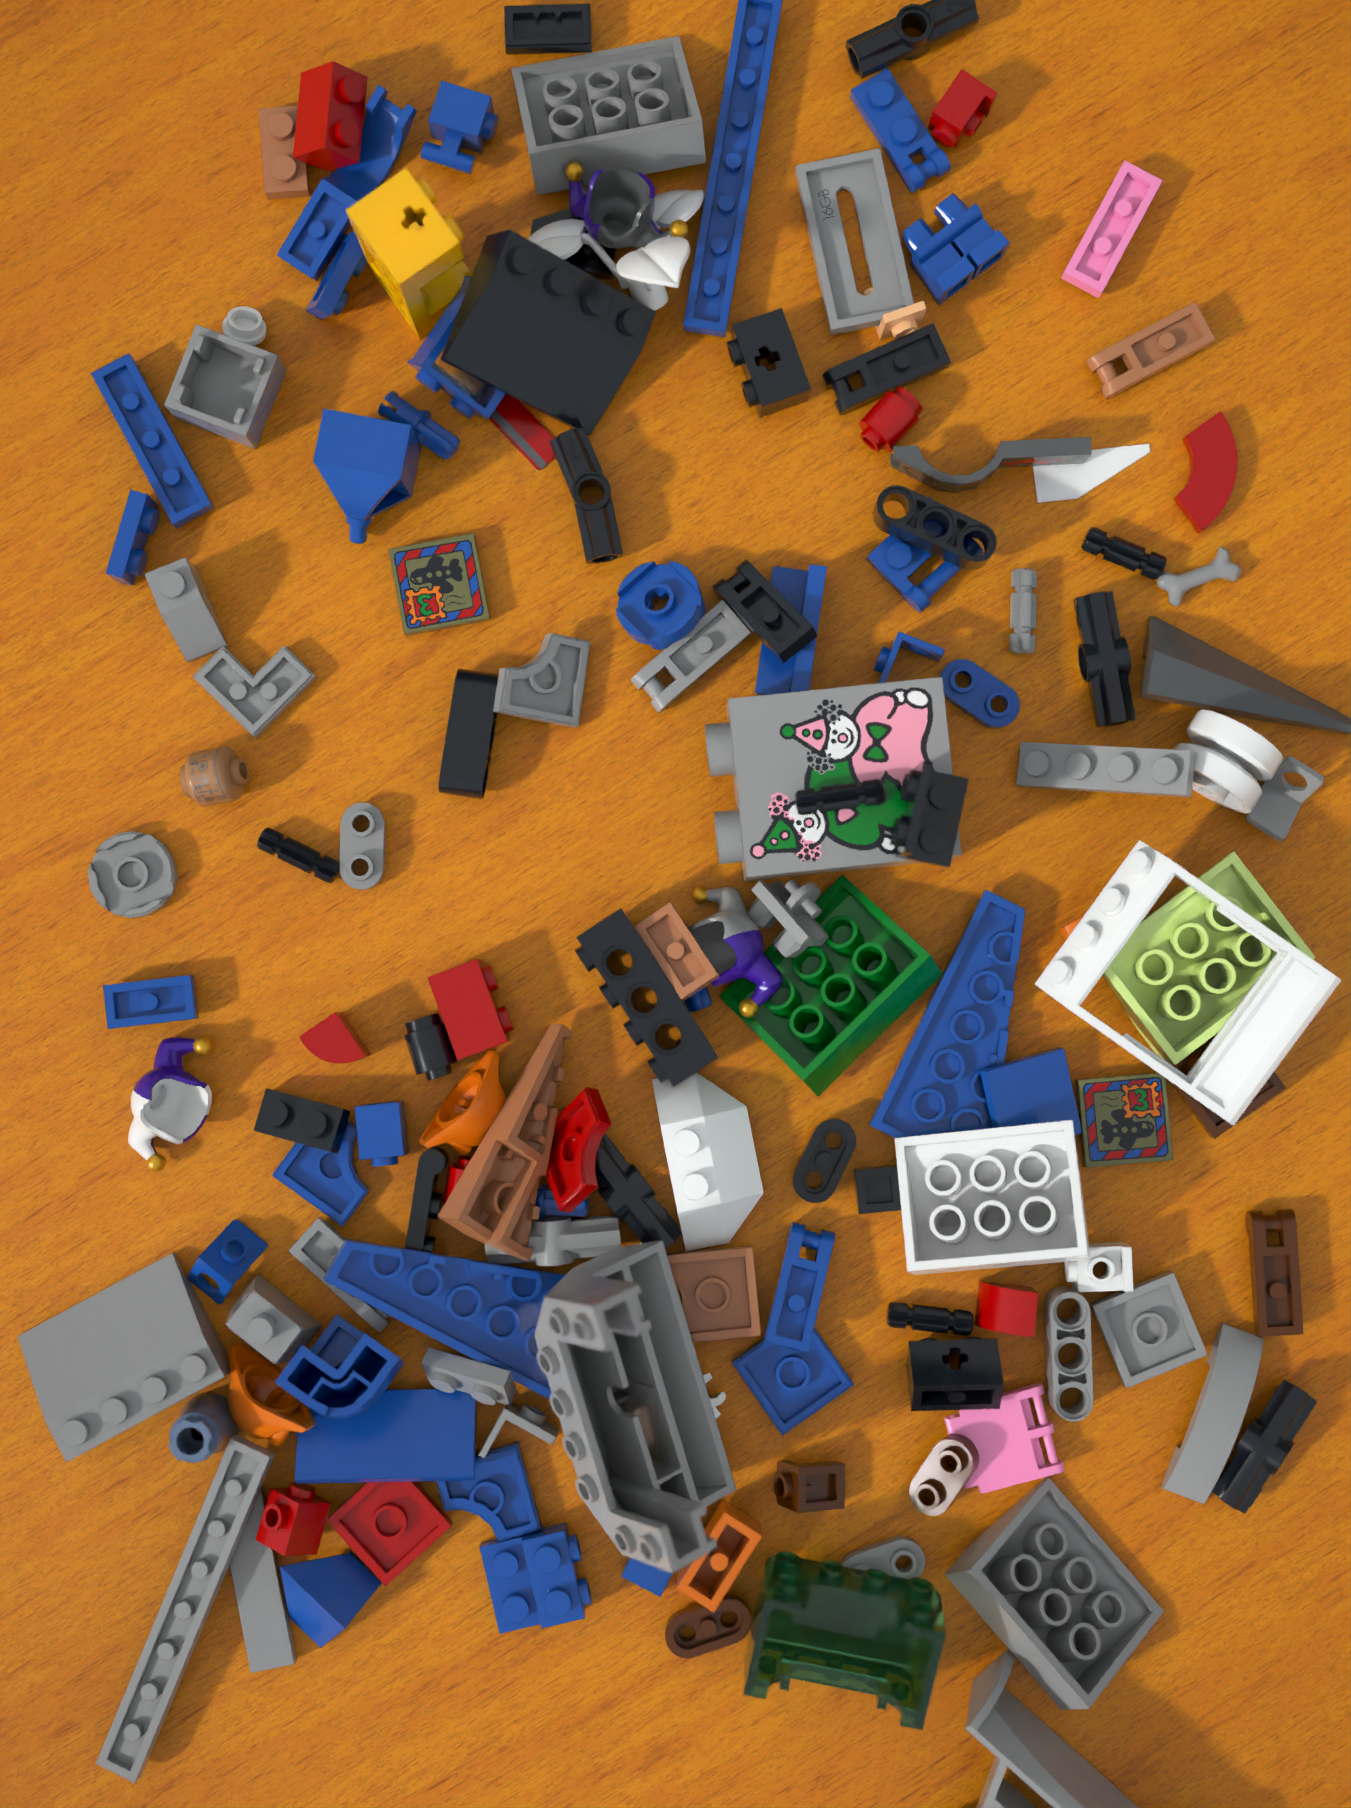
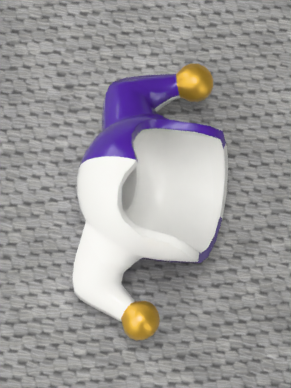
M203 1036L197 1039L172 1037L163 1039L159 1044L153 1069L144 1074L133 1088L131 1110L134 1118L129 1129L128 1143L147 1160V1167L151 1171L159 1172L166 1165L165 1157L157 1154L154 1148L153 1140L155 1136L176 1144L185 1143L200 1130L209 1114L212 1104V1092L209 1085L183 1069V1057L186 1054L195 1051L199 1055H206L211 1052L213 1043L209 1037Z

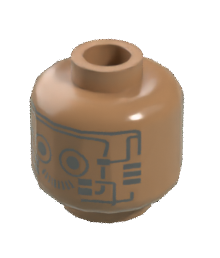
M228 746L193 752L180 770V782L185 795L190 799L193 798L196 803L203 807L238 800L244 792V786L249 782L250 777L246 761L243 758H239L236 752Z

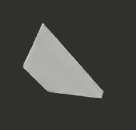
M1142 444L1091 450L1092 454L1084 464L1033 466L1037 503L1078 499L1150 453V445Z

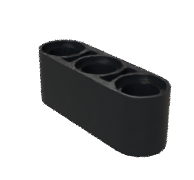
M899 485L889 486L881 492L874 506L873 520L880 530L962 569L978 570L986 564L995 552L997 545L996 535L986 524ZM888 501L899 502L905 509V516L898 519L890 518L884 512L883 504ZM929 519L938 520L944 526L945 535L937 538L929 536L924 530L923 522ZM966 538H977L984 545V554L981 556L970 555L964 549L963 541Z
M460 668L457 671L441 763L439 793L483 799L498 716V713L493 712L498 674Z

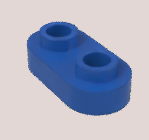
M966 659L954 660L940 673L939 677H942L944 698L984 726L992 729L1003 728L1010 724L1018 715L1020 703L1015 691L974 662ZM959 673L967 675L970 681L969 686L966 688L958 687L955 683V675ZM993 698H1000L1004 701V712L998 713L991 708V700Z

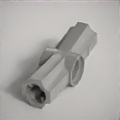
M611 1215L571 1219L570 1216H547L546 1220H541L539 1217L538 1220L532 1221L528 1246L533 1248V1252L529 1261L519 1259L487 1244H484L485 1256L488 1262L493 1263L535 1262L537 1266L565 1265L574 1262L576 1258L597 1257L616 1247H621L618 1217Z

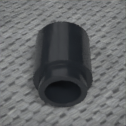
M439 1013L405 1023L408 1034L404 1035L416 1075L425 1073L427 1081L453 1073L450 1064L456 1063L458 1060L445 1025L441 1023Z

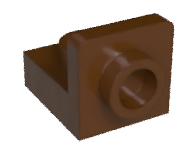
M779 1460L777 1462V1474L774 1478V1492L778 1505L797 1513L844 1509L845 1464L839 1461L797 1464L789 1460Z

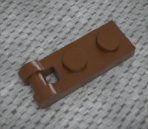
M1292 1209L1277 1210L1276 1214L1264 1215L1262 1211H1248L1246 1213V1230L1249 1236L1255 1334L1259 1337L1303 1334L1295 1213ZM1266 1232H1278L1280 1244L1267 1245Z

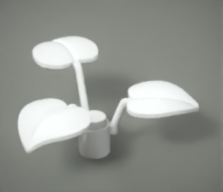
M672 190L655 195L652 220L658 229L661 227L670 228V224L677 219L685 222L689 220L703 202V190ZM566 219L550 223L537 230L528 238V240L563 260L575 254L582 244L589 245L618 279L621 289L629 288L632 299L654 311L663 307L668 302L669 297L665 286L679 287L681 273L690 254V245L685 238L664 237L624 255L616 265L600 244L589 233H585L587 229L584 221L578 219Z

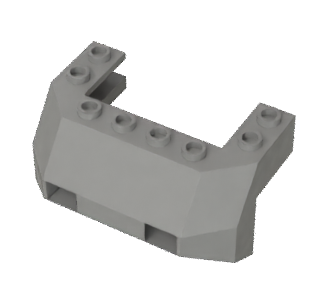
M663 1240L616 1247L572 1268L544 1297L534 1334L539 1350L537 1352V1361L549 1382L552 1392L550 1403L553 1411L560 1418L565 1435L563 1437V1446L575 1467L578 1477L576 1479V1488L579 1496L586 1503L622 1555L675 1573L717 1548L715 1538L705 1535L700 1517L707 1513V1506L737 1489Z

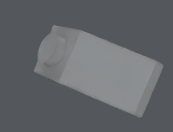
M185 557L145 573L160 614L188 663L217 652L222 646L225 648L229 647L198 569Z

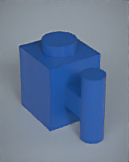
M441 80L428 123L432 137L441 140L442 144L440 146L425 141L421 151V159L471 174L476 158L461 153L462 148L482 153L486 139L493 140L499 116L494 113L491 96Z

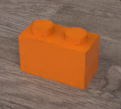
M724 1499L704 1529L706 1536L715 1538L717 1548L681 1568L676 1573V1589L713 1613L762 1538L760 1523Z

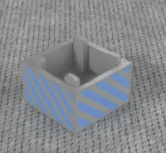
M196 324L164 406L177 420L256 449L287 369L276 354Z

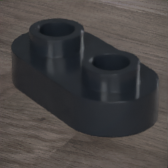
M828 1118L818 1123L814 1128L792 1175L793 1187L803 1200L819 1203L827 1200L834 1193L856 1146L855 1133L845 1121L837 1118ZM830 1132H837L841 1137L840 1144L835 1148H829L825 1144V1137ZM812 1171H817L822 1176V1182L817 1187H810L806 1184V1176Z

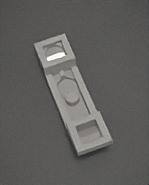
M1221 1322L1206 1362L1210 1366L1182 1445L1181 1447L1176 1446L1161 1485L1163 1489L1205 1504L1225 1467L1244 1420L1260 1365L1264 1338Z

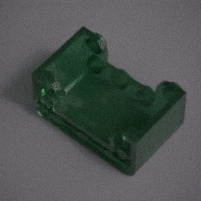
M779 1552L776 1555L770 1556L765 1562L745 1653L743 1695L766 1699L769 1686L779 1683V1689L788 1690L792 1678L876 1695L877 1708L886 1710L888 1703L900 1712V1726L923 1730L946 1636L940 1593L930 1581L923 1578L905 1579L890 1576L878 1569H867L864 1571L845 1567L841 1563L832 1560L819 1562L803 1559L791 1552Z

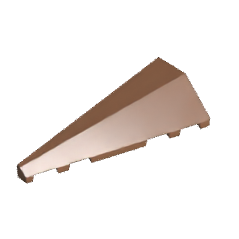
M551 1024L499 1114L437 1216L466 1236L527 1261L530 1260L533 1248L528 1246L532 1221L538 1220L540 1207L535 1205L540 1177H545L547 1174L558 1109L553 1107L558 1082L563 1081L565 1069L560 1067L565 1040L571 1039L572 1031L563 1024Z

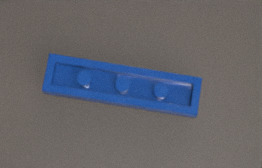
M130 353L91 373L173 526L178 528L212 510L214 506Z

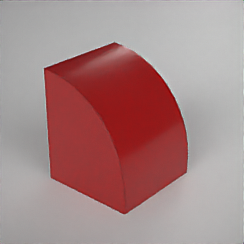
M342 1011L333 1013L299 1036L312 1054L327 1062L350 1063L371 1055Z
M979 1281L974 1324L996 1332L1034 1337L1038 1292L1028 1286Z

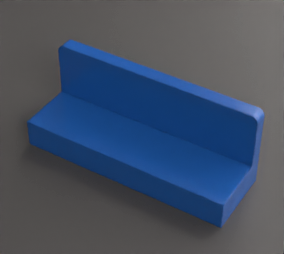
M810 564L808 571L779 566L774 567L771 584L814 627L817 633L827 567ZM817 637L784 664L762 642L755 693L757 695L809 691Z

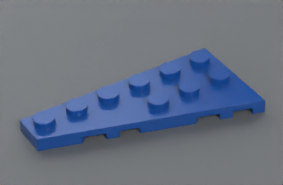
M983 891L868 1125L894 1138L992 1128L980 1070L1005 1063L1010 1009L1013 1005L1015 972L1019 960L1025 916L1024 908L992 892Z
M345 1239L324 1277L326 1282L478 1362L511 1371L514 1381L550 1399L552 1392L547 1376L541 1370L537 1361V1352L539 1350L534 1334L544 1297L566 1274Z

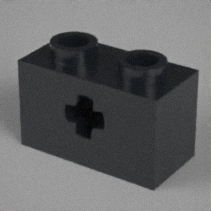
M782 308L732 325V340L726 342L733 366L741 365L746 381L741 382V387L748 407L756 406L761 418L807 402L811 388ZM766 358L768 364H774L773 371H767L764 365L759 366L760 359Z
M968 1337L962 1340H937L935 1338H925L919 1341L908 1342L906 1370L911 1411L1000 1409L1004 1382L997 1339Z

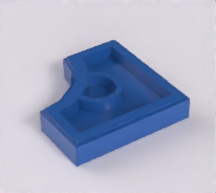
M350 1120L347 1121L338 1154L295 1143L272 1174L273 1177L342 1227L348 1222L370 1191V1188L359 1178L353 1162L357 1126Z
M519 1441L489 1449L485 1458L479 1456L480 1452L476 1453L475 1480L436 1481L444 1511L464 1510L479 1515L492 1527L498 1541L538 1531L542 1528Z

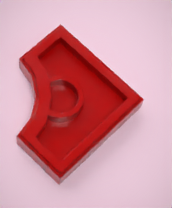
M586 1087L556 1118L546 1177L559 1211L571 1213L598 1187L595 1174L596 1153L603 1135L611 1126V1121L598 1089Z

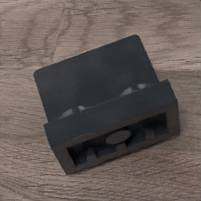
M923 760L914 770L910 769L909 774L904 775L899 800L905 801L906 807L904 815L900 814V817L894 821L890 845L897 846L895 857L949 868L969 779L931 771L933 762Z

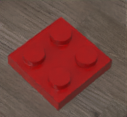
M417 1481L366 1482L326 1520L385 1586L446 1532L453 1523Z

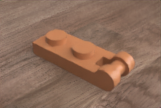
M1194 302L1096 353L1086 363L1092 373L1097 372L1103 383L1100 389L1106 400L1133 385L1212 345L1216 339L1199 307ZM1122 358L1129 371L1118 375L1112 363Z

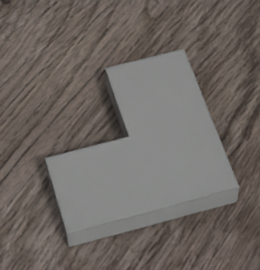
M285 645L255 675L222 646L192 676L256 739L317 679Z

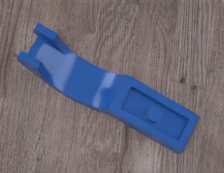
M380 85L376 87L366 104L360 162L339 168L328 177L322 178L277 253L278 257L316 282L351 225L346 209L385 182L401 153L417 112L409 104L402 110L387 100L388 91Z

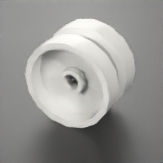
M1202 709L1196 713L1186 729L1192 743H1180L1174 749L1191 750L1196 753L1192 790L1233 811L1245 814L1250 813L1263 794L1256 780L1272 779L1283 761V756L1272 743L1244 724L1217 712Z

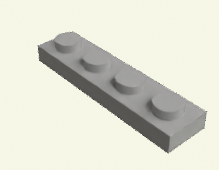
M1021 742L1016 785L1026 788L1191 798L1196 753L1191 750Z

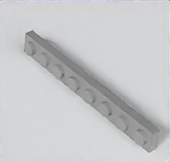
M235 1435L229 1440L96 1762L97 1765L133 1783L142 1777L275 1456L274 1452L239 1435Z

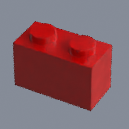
M334 61L301 72L293 158L326 172L360 162L367 76Z
M475 959L427 977L457 1060L510 1041L508 1032L513 1031L514 1026L506 1006L498 1008L493 991L498 990L499 985L491 965L483 967L481 959Z

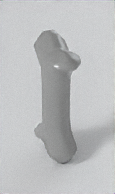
M1221 546L1217 550L1216 557L1209 564L1178 575L1165 571L1158 578L1157 585L1159 588L1167 591L1169 603L1178 607L1181 604L1183 595L1188 590L1215 579L1222 578L1231 582L1237 581L1242 570L1239 565L1230 560L1229 550Z

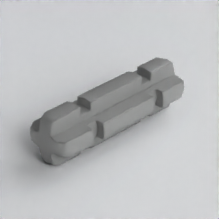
M1030 568L1014 569L1011 573V588H1015V593L1010 594V628L1014 629V634L1009 635V650L1015 654H1029L1035 650V635H1031V630L1036 629V594H1032V589L1037 588V573Z

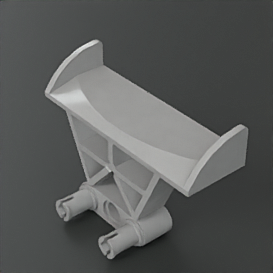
M1005 1650L973 1680L966 1730L995 1755L976 1808H1037L1003 1778L1007 1767L1051 1805L1049 1808H1139L1004 1688L1014 1661V1655L1011 1652Z

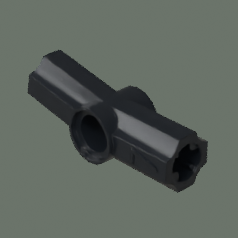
M573 428L563 432L551 440L550 445L573 498L586 563L600 564L623 557L611 487L603 474L585 428ZM588 487H597L603 491L604 496L596 504H587L580 499L581 493Z
M604 1134L596 1153L595 1163L599 1194L619 1220H625L642 1243L663 1240L665 1249L668 1248L682 1232L665 1208H662L655 1199L656 1193L633 1163L629 1165L609 1137Z
M1283 1380L1267 1403V1407L1259 1419L1255 1417L1235 1448V1451H1237L1236 1455L1212 1492L1223 1502L1245 1514L1262 1491V1487L1270 1474L1272 1476L1275 1475L1295 1444L1292 1440L1317 1401L1302 1389Z

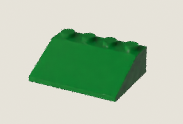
M844 875L815 901V904L821 909L820 915L815 920L830 936L822 946H809L797 957L789 958L784 957L774 946V943L764 951L781 972L783 983L769 1000L759 1006L755 1016L747 1018L739 1011L741 1001L751 998L756 988V984L742 977L736 979L719 996L818 1097L942 975L932 956Z

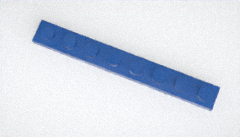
M782 0L738 1L683 323L684 331L726 337Z

